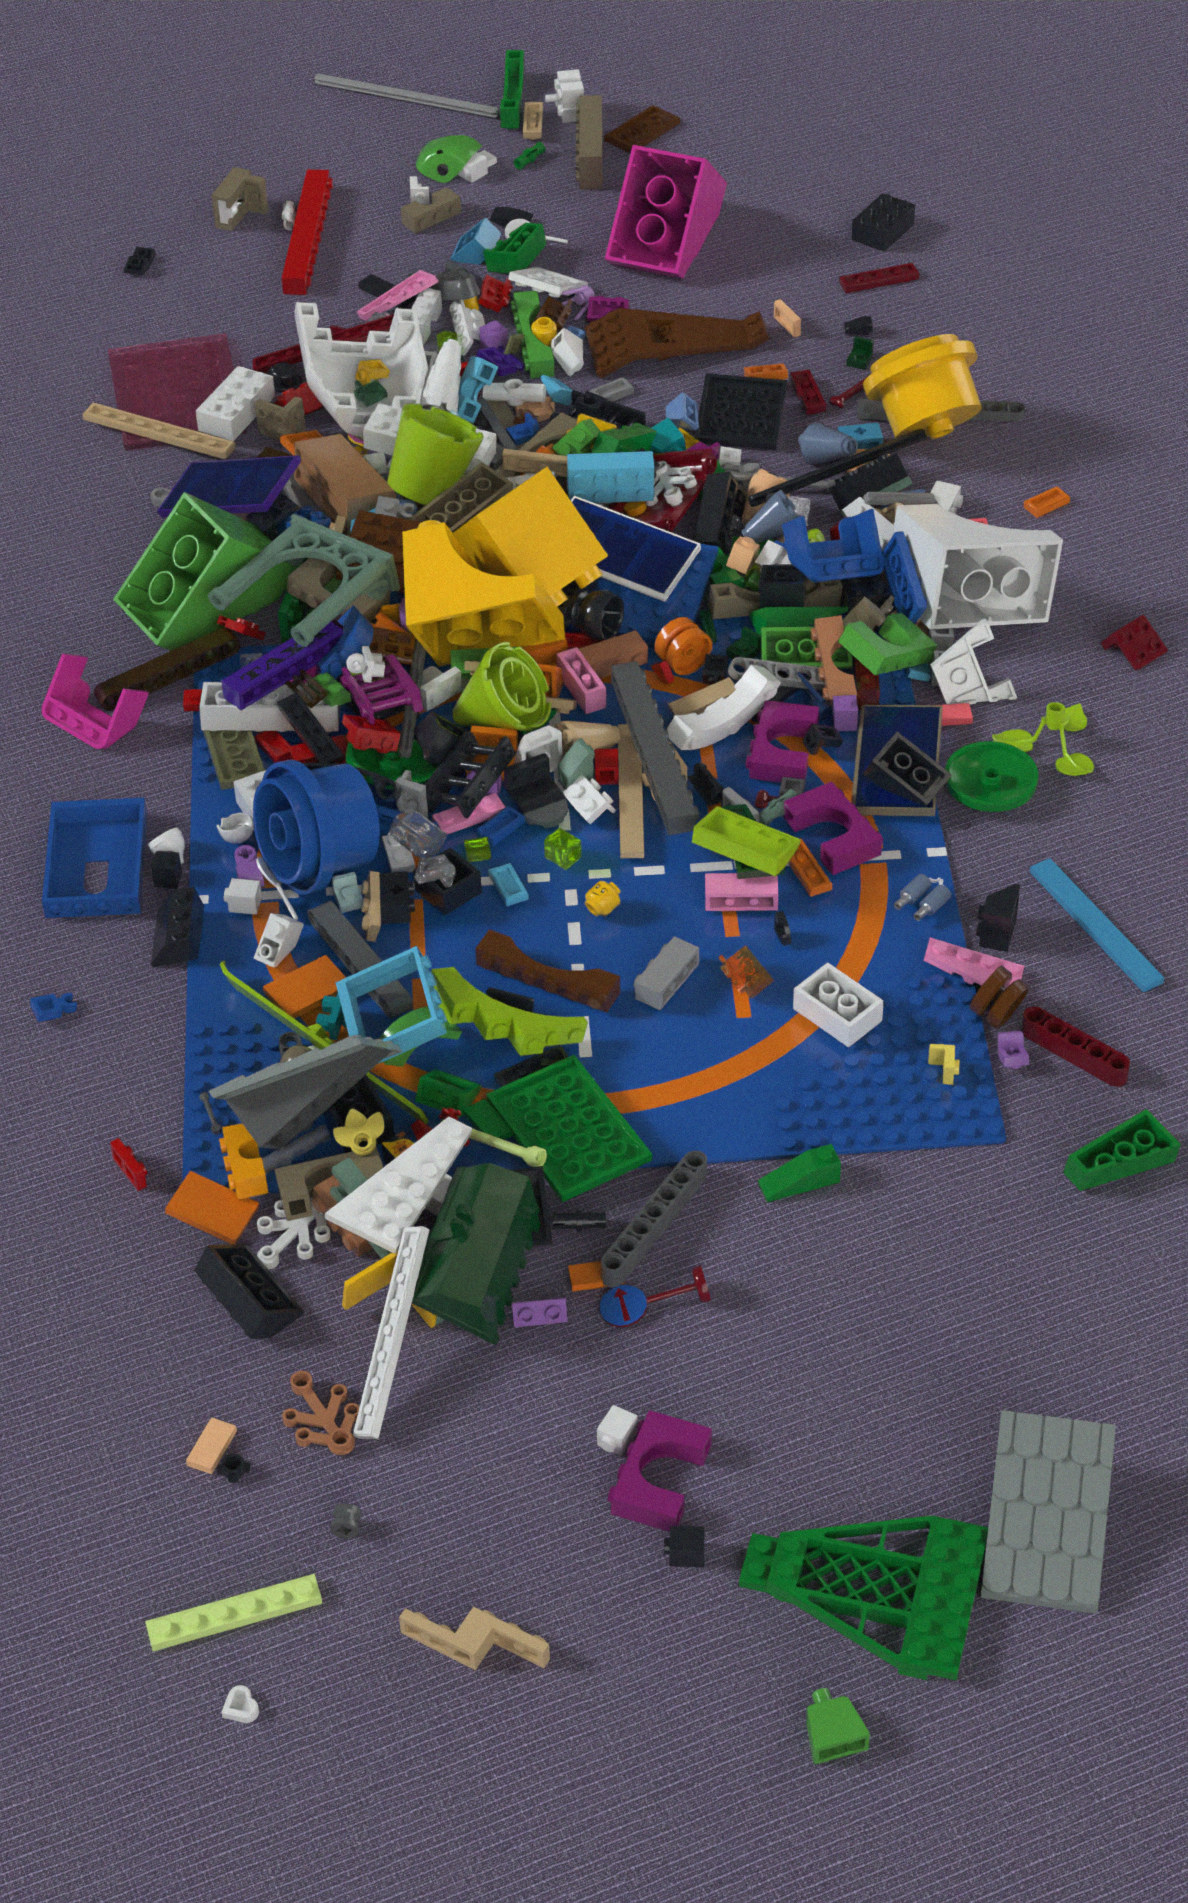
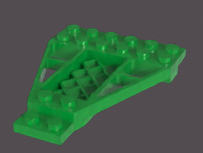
M932 1515L780 1532L779 1538L752 1533L739 1579V1587L765 1592L779 1601L794 1604L897 1668L900 1675L927 1680L929 1674L957 1681L985 1553L988 1527ZM929 1529L925 1551L921 1557L884 1549L887 1533ZM881 1534L880 1543L877 1547L836 1540L838 1538ZM822 1556L827 1565L816 1570L811 1561ZM830 1556L837 1557L838 1559L833 1561ZM850 1562L855 1571L844 1576L839 1567ZM858 1562L865 1563L867 1565L861 1567V1565ZM805 1565L810 1574L801 1578L803 1567ZM878 1568L884 1577L873 1582L867 1573ZM887 1568H888V1569H892V1570H896V1571L890 1573V1572L887 1570ZM833 1571L838 1580L827 1585L822 1576ZM907 1575L912 1583L901 1588L896 1579ZM861 1577L867 1586L855 1591L850 1582ZM816 1580L821 1589L814 1591L806 1589L804 1585ZM889 1583L895 1592L884 1597L878 1589ZM844 1586L850 1594L842 1597L834 1595L833 1591ZM915 1591L912 1603L907 1595ZM872 1592L878 1600L875 1603L864 1602L861 1598ZM901 1599L906 1608L902 1610L892 1608L890 1604ZM829 1612L860 1618L859 1628H853ZM866 1620L906 1628L901 1653L895 1654L864 1635Z

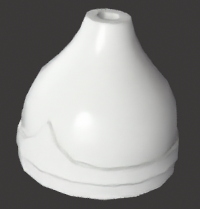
M178 827L164 832L148 844L149 849L154 855L156 851L179 852L181 865L184 863L185 841Z

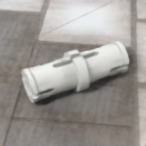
M286 201V204L283 203L282 211L283 226L289 231L293 230L292 225L294 226L297 214L295 204L292 201Z

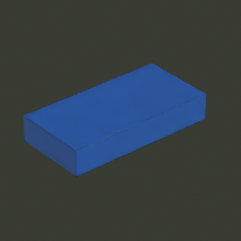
M507 806L476 830V836L494 847L525 823V816Z

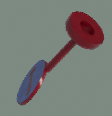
M700 1265L692 1270L695 1283L645 1297L644 1293L635 1286L621 1285L614 1287L602 1297L600 1314L605 1322L620 1328L629 1327L637 1323L645 1315L648 1303L697 1289L700 1301L704 1303L710 1302L711 1298L702 1267Z

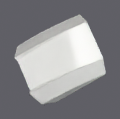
M548 725L524 735L519 743L514 764L546 753L549 757L550 772L557 771L558 763L563 758L561 731Z

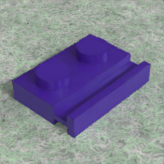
M498 346V349L491 347L478 350L477 357L498 366L496 374L499 376L516 373V370L522 372L524 369V363L512 354L506 355L504 353L505 348L502 346Z

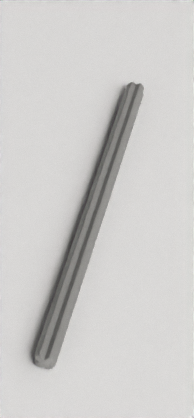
M319 73L314 78L315 84L491 118H497L499 115L498 107Z

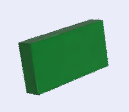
M485 1098L463 1109L464 1116L476 1130L503 1140L512 1136L509 1127Z

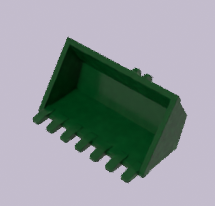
M492 1163L467 1168L463 1166L455 1169L424 1250L412 1304L497 1345L499 1340L497 1325L504 1326L506 1321L504 1306L510 1307L513 1301L510 1289L512 1286L517 1288L520 1278L517 1270L518 1268H525L527 1263L524 1254L525 1248L531 1251L533 1246L531 1232L532 1230L533 1232H538L540 1227L538 1218L539 1207L528 1176Z

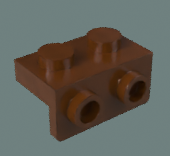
M548 296L534 321L540 317H548L556 323L557 329L561 330L566 322L565 319L569 317L573 310L570 308L573 300L569 299L565 306Z

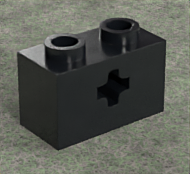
M408 871L379 873L382 924L411 922V912H415L414 898H410V895H414V883L408 880Z

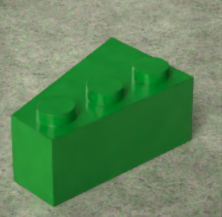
M524 223L509 233L508 239L497 241V246L491 250L488 248L484 250L487 271L510 273L511 271L527 269L547 245L543 224Z
M633 423V426L630 427L625 425L622 426V429L617 430L613 428L598 433L592 452H636L641 448L649 451L657 430L639 423Z

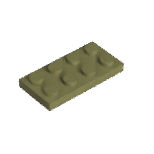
M203 730L221 790L234 788L233 781L265 771L252 731Z

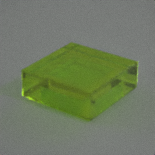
M488 837L464 840L468 862L491 859Z

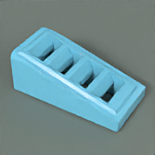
M542 375L541 380L546 385V390L552 401L570 406L573 390L559 379Z

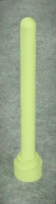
M472 1128L471 1135L469 1136L470 1139L522 1157L527 1165L531 1167L543 1166L546 1161L547 1153L543 1148L537 1146L525 1148Z

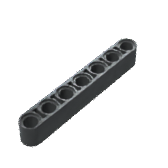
M332 901L308 910V917L312 926L352 975L382 962ZM398 980L368 992L389 1019L413 1009V1002L409 993Z
M690 1151L681 1159L601 1259V1279L605 1286L614 1288L624 1283L705 1182L707 1177V1156L703 1152Z

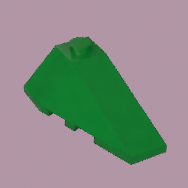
M765 607L749 612V617L756 632L761 636V627H807L814 624L815 619L833 617L847 612L848 607Z

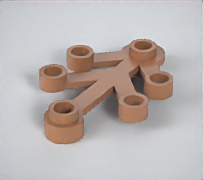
M306 1371L295 1372L290 1378L291 1389L295 1394L303 1396L315 1415L298 1412L294 1408H288L282 1413L283 1424L287 1427H295L298 1423L324 1428L328 1433L311 1432L306 1427L299 1428L295 1432L296 1443L301 1447L315 1443L328 1446L329 1450L336 1455L350 1453L355 1447V1438L351 1431L354 1422L357 1420L360 1406L356 1403L347 1404L344 1407V1420L341 1427L338 1428L335 1424V1419L341 1403L348 1398L346 1386L336 1384L331 1388V1398L326 1410L312 1390L313 1381L311 1374ZM343 1392L341 1395H336L335 1393ZM350 1411H356L355 1414H349ZM289 1416L295 1417L293 1419H287V1417ZM303 1435L308 1436V1437L305 1438V1439H301V1438H300V1437L303 1436Z

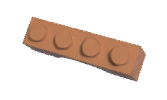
M842 616L815 619L814 628H811L810 631L812 642L816 641L817 648H814L815 659L820 661L821 668H818L819 680L824 681L825 688H822L823 698L828 701L832 708L833 696L856 695L857 700L854 676L840 671L834 665L831 658L835 651L843 647L838 642L844 632Z

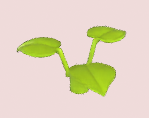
M1058 702L1049 703L1046 709V717H1041V723L1033 737L1029 732L1021 729L992 734L994 742L1010 744L1024 752H1028L1033 749L1032 742L1037 740L1042 728L1046 724L1050 730H1060L1064 757L1056 760L1055 767L1059 772L1065 775L1079 776L1094 771L1093 762L1088 756L1081 753H1073L1071 755L1067 753L1064 729L1066 731H1079L1087 726V718L1080 703L1065 708L1063 704Z

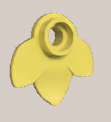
M350 1109L346 1117L345 1127L333 1129L334 1137L341 1146L351 1147L355 1154L359 1156L369 1155L376 1147V1139L384 1131L383 1116L380 1112H377L367 1119L357 1110ZM362 1141L368 1142L365 1147H360L359 1143Z

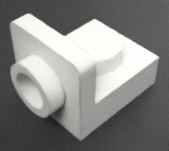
M411 176V203L417 201L420 204L429 205V187H421V184H417V176Z

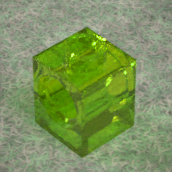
M559 828L544 840L545 858L567 870L582 857L581 840Z

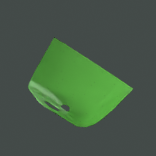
M465 135L446 136L432 140L421 149L416 160V168L421 174L437 182L447 183L464 168L469 159L482 145L475 139ZM442 150L443 153L437 154V151ZM446 164L449 171L447 175L442 176L438 173V165Z

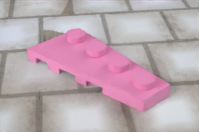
M419 270L358 310L357 314L360 319L372 321L381 313L390 310L401 302L438 283L435 275Z

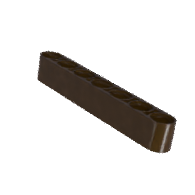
M229 628L218 629L101 682L95 687L94 695L105 710H115L123 688L147 691L150 694L237 654L241 648V643Z

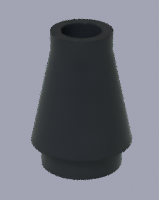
M864 315L844 322L845 334L869 335V333L873 332L872 317Z

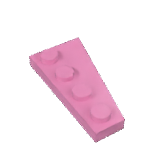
M933 938L929 939L923 960L951 975L954 973L961 975L964 981L971 985L975 982L981 986L1001 965L1012 973L1010 984L1015 980L1021 979L1024 970L1023 965Z

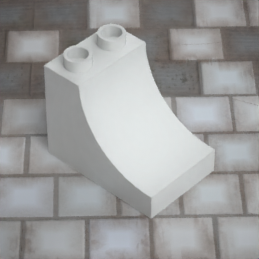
M937 504L897 506L893 535L895 532L904 531L905 538L909 542V551L912 559L915 561V570L918 578L921 580V589L927 600V608L919 620L929 629L974 627L984 618L987 619L989 626L1048 622L1063 539L1053 531L1019 530L987 525L953 514Z

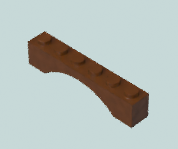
M490 929L475 948L476 965L522 981L528 985L544 989L550 993L566 997L572 1001L580 1002L594 1009L608 1012L620 994L619 975L599 968L572 971L543 965L524 954L515 945L510 936Z

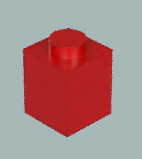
M618 748L595 749V779L599 785L619 784Z

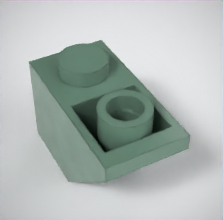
M582 738L577 739L558 763V782L565 790L580 775L583 774L588 780L595 775L593 766L594 750Z

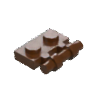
M373 627V639L369 648L374 649H370L371 653L381 654L382 660H385L384 656L393 654L401 665L412 664L413 656L407 655H413L415 636L413 634Z

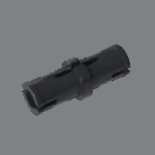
M577 1210L576 1213L553 1212V1230L577 1229V1231H582V1229H606V1212L582 1213V1210Z

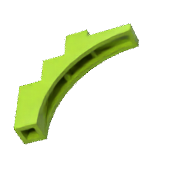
M454 967L431 969L437 983L434 989L438 991L442 1000L439 1007L443 1009L450 1025L473 1022L485 1040L508 1038L520 1056L541 1054L545 1046L582 1043L588 1024L584 1016H547L517 1009L482 993L466 981Z

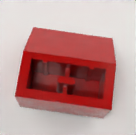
M307 382L301 384L295 390L291 388L282 392V395L276 397L277 401L273 403L284 407L294 397L301 398L304 416L324 408L309 388Z

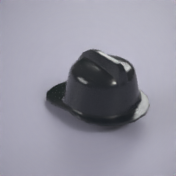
M277 363L269 369L268 373H265L273 376L275 391H286L291 388L295 390L304 383L303 378L297 374L296 366L289 363Z

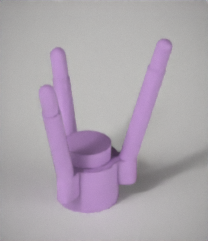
M587 285L562 292V295L576 293L570 299L578 305H585L575 316V320H578L588 309L589 298L595 297L593 290ZM569 299L562 302L561 304L566 306Z

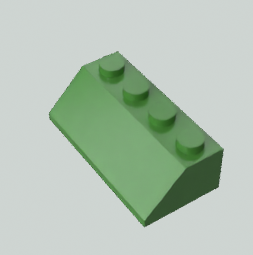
M761 627V660L821 667L820 661L815 659L814 648H817L816 641L812 642L810 629L814 627ZM841 647L832 655V661L837 668L853 667L852 654L846 648Z

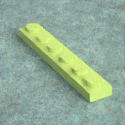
M315 1574L151 1619L145 1621L152 1651H157L322 1604V1597Z

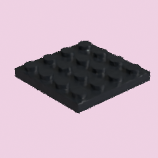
M706 373L698 414L699 428L695 430L694 439L706 444L718 442L720 445L776 450L787 380Z

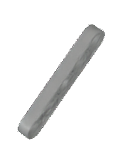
M737 657L731 661L728 668L729 675L739 681L750 665L765 667L781 682L780 686L808 689L797 676V672L809 675V682L815 690L822 691V688H825L824 682L819 680L818 668L821 667ZM734 666H742L745 672L739 673L735 671ZM783 670L787 672L789 677L782 678L778 675L777 671Z

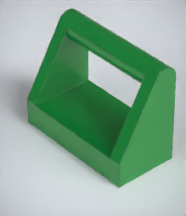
M434 1069L419 1078L415 1102L440 1111L442 1108L460 1110L461 1115L458 1117H462L464 1115L463 1109L473 1103L481 1090V1085Z

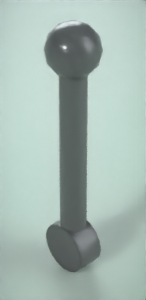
M202 1092L199 1098L204 1102L212 1123L211 1131L215 1135L220 1134L222 1131L221 1125L217 1124L208 1101L209 1094Z

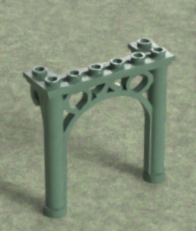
M293 514L290 527L220 587H215L208 594V598L215 608L223 611L269 569L281 562L286 561L294 566H298L303 562L304 558L327 561L342 572L343 580L339 588L291 629L293 639L299 645L306 647L314 640L316 634L360 595L362 596L367 593L370 598L381 600L385 597L388 590L392 592L394 590L399 591L400 584L394 557L389 552ZM355 562L362 564L358 567H347Z

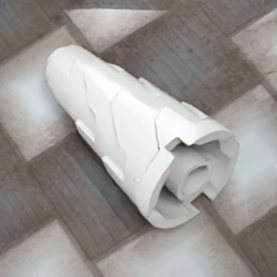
M449 339L443 343L435 363L431 367L421 394L420 404L423 406V409L431 410L432 407H436L450 412L452 409L455 412L458 410L462 347L456 340Z

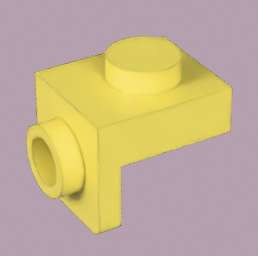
M930 1044L928 1064L943 1065V1084L953 1085L954 1075H959L960 1060L955 1059V1045Z

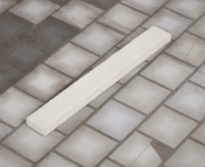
M424 1226L404 1227L353 1432V1436L359 1439L379 1438L429 1234V1229Z

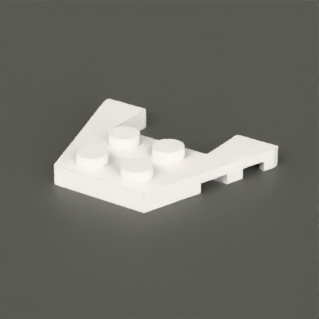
M986 618L982 619L930 664L946 704H976V702L984 701L996 702L1002 699H1017L1009 678L987 687L974 654V647L994 639Z

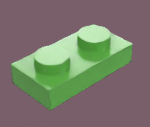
M328 672L313 677L328 693L323 699L328 706H339L351 701L350 693ZM308 683V686L317 695H320V693L312 685Z

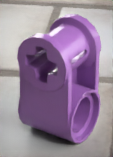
M249 845L238 847L235 850L237 878L260 881L261 887H264L263 874L256 863L257 855L255 849Z

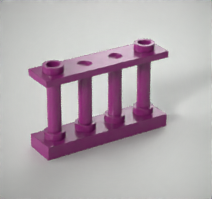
M393 654L384 656L386 663L384 677L386 678L372 681L371 683L358 685L364 683L362 674L352 676L346 667L341 668L343 677H340L341 685L350 693L360 709L361 716L363 718L366 717L371 725L375 724L374 712L399 705H409L414 713L423 711L420 689ZM372 677V680L379 679L381 677ZM392 686V687H390V688H386V689H383V690H379V691H375V692H372V693L365 694V693L370 692V691H374V690H378V689H382V688H385V687ZM399 695V696L394 697V698H390V699H386V700H383V701L371 703V702H374V701H377V700H381V699H385V698H388V697H392V696Z

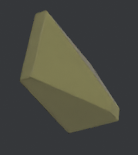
M524 334L510 335L504 352L506 355L518 353Z

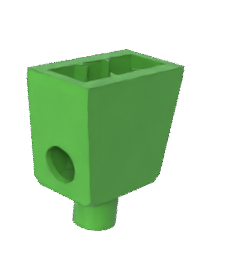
M821 1688L816 1690L812 1694L815 1704L809 1705L806 1712V1724L814 1765L869 1750V1731L849 1698L842 1696L832 1699L829 1689Z

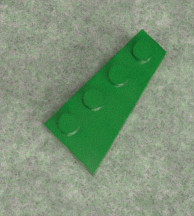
M1145 1109L1070 1154L1063 1173L1079 1191L1173 1163L1176 1160L1181 1144L1148 1109Z

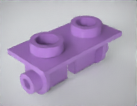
M557 1296L554 1299L523 1302L517 1300V1302L512 1303L514 1327L568 1322L566 1297L560 1298V1296Z

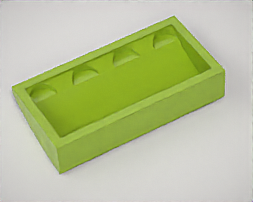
M719 806L714 808L694 826L692 843L775 877L792 858L801 841L799 838Z

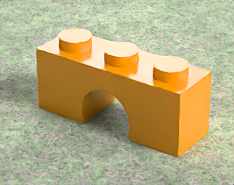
M242 1123L222 1127L224 1138H220L219 1142L222 1154L227 1153V1156L223 1157L225 1170L232 1173L227 1175L230 1190L235 1189L237 1199L267 1194L266 1175L256 1141Z

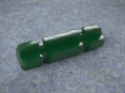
M701 609L699 611L701 628L710 637L712 643H716L717 634L711 612L708 609Z

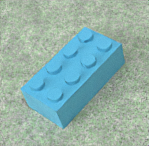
M653 452L567 454L568 498L571 500L574 496H577L592 503L654 501Z

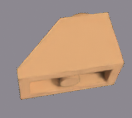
M740 536L733 545L726 566L746 574L759 556L760 545L749 537Z

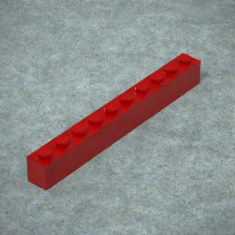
M307 169L281 278L283 294L306 295L308 287H311V276L314 275L316 254L319 253L321 232L324 230L326 210L329 207L328 200L331 199V189H333V178L330 177L329 170Z

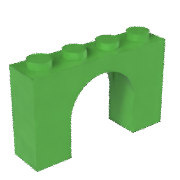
M902 613L888 615L878 632L887 641L880 638L862 621L849 623L838 641L874 675L929 663L933 657V652L938 646Z

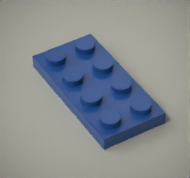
M904 531L894 533L882 551L884 571L892 596L895 598L894 604L897 613L904 614L911 622L916 624L927 608V600L923 595L921 580L918 578L915 570V561L912 559L909 551V542L905 538Z

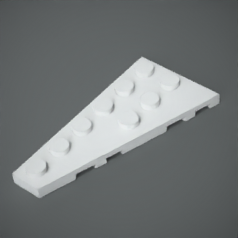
M451 1117L446 1118L327 1211L325 1219L396 1254L399 1250L404 1227L414 1226L471 1135L472 1128Z

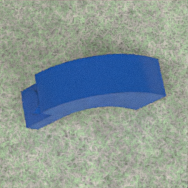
M354 605L338 620L343 626V634L339 642L317 663L325 673L328 672L335 680L342 674L341 668H347L346 661L348 657L355 653L363 655L362 646L370 647L373 639L374 630L372 624Z

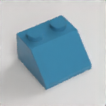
M484 218L460 237L450 259L455 262L479 265L485 261L483 251L487 248L491 250L496 247V242L502 233Z

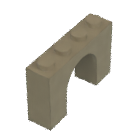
M309 558L288 576L287 592L316 609L332 595L323 586L336 575L337 567L324 560ZM388 590L385 597L381 600L370 598L367 593L362 596L360 595L334 620L338 622L354 605L371 622L379 613L381 606L389 604L391 591Z
M375 1147L371 1154L366 1156H359L352 1151L274 1169L286 1220L291 1221L313 1216L310 1203L313 1187L333 1176L331 1173L332 1167L350 1157L367 1180L379 1172L383 1165L377 1147Z

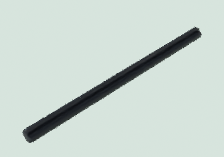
M916 430L750 495L748 497L751 507L766 503L780 490L786 495L875 460L887 453L890 454L923 441L927 438L925 430Z

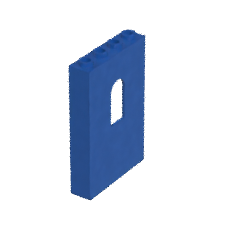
M145 797L51 802L42 895L45 918L141 913L148 815ZM109 861L106 889L97 894L86 892L84 890L86 863Z

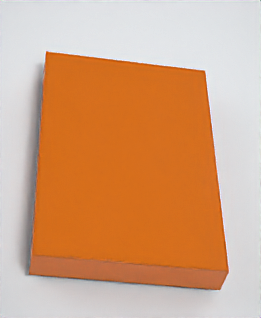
M324 955L264 985L263 991L274 1005L295 1019L321 1006L324 996L336 997L338 994L336 982L346 977L327 955Z
M189 1171L166 1206L165 1213L227 1243L236 1244L257 1212L259 1202L248 1197L237 1199L235 1191Z

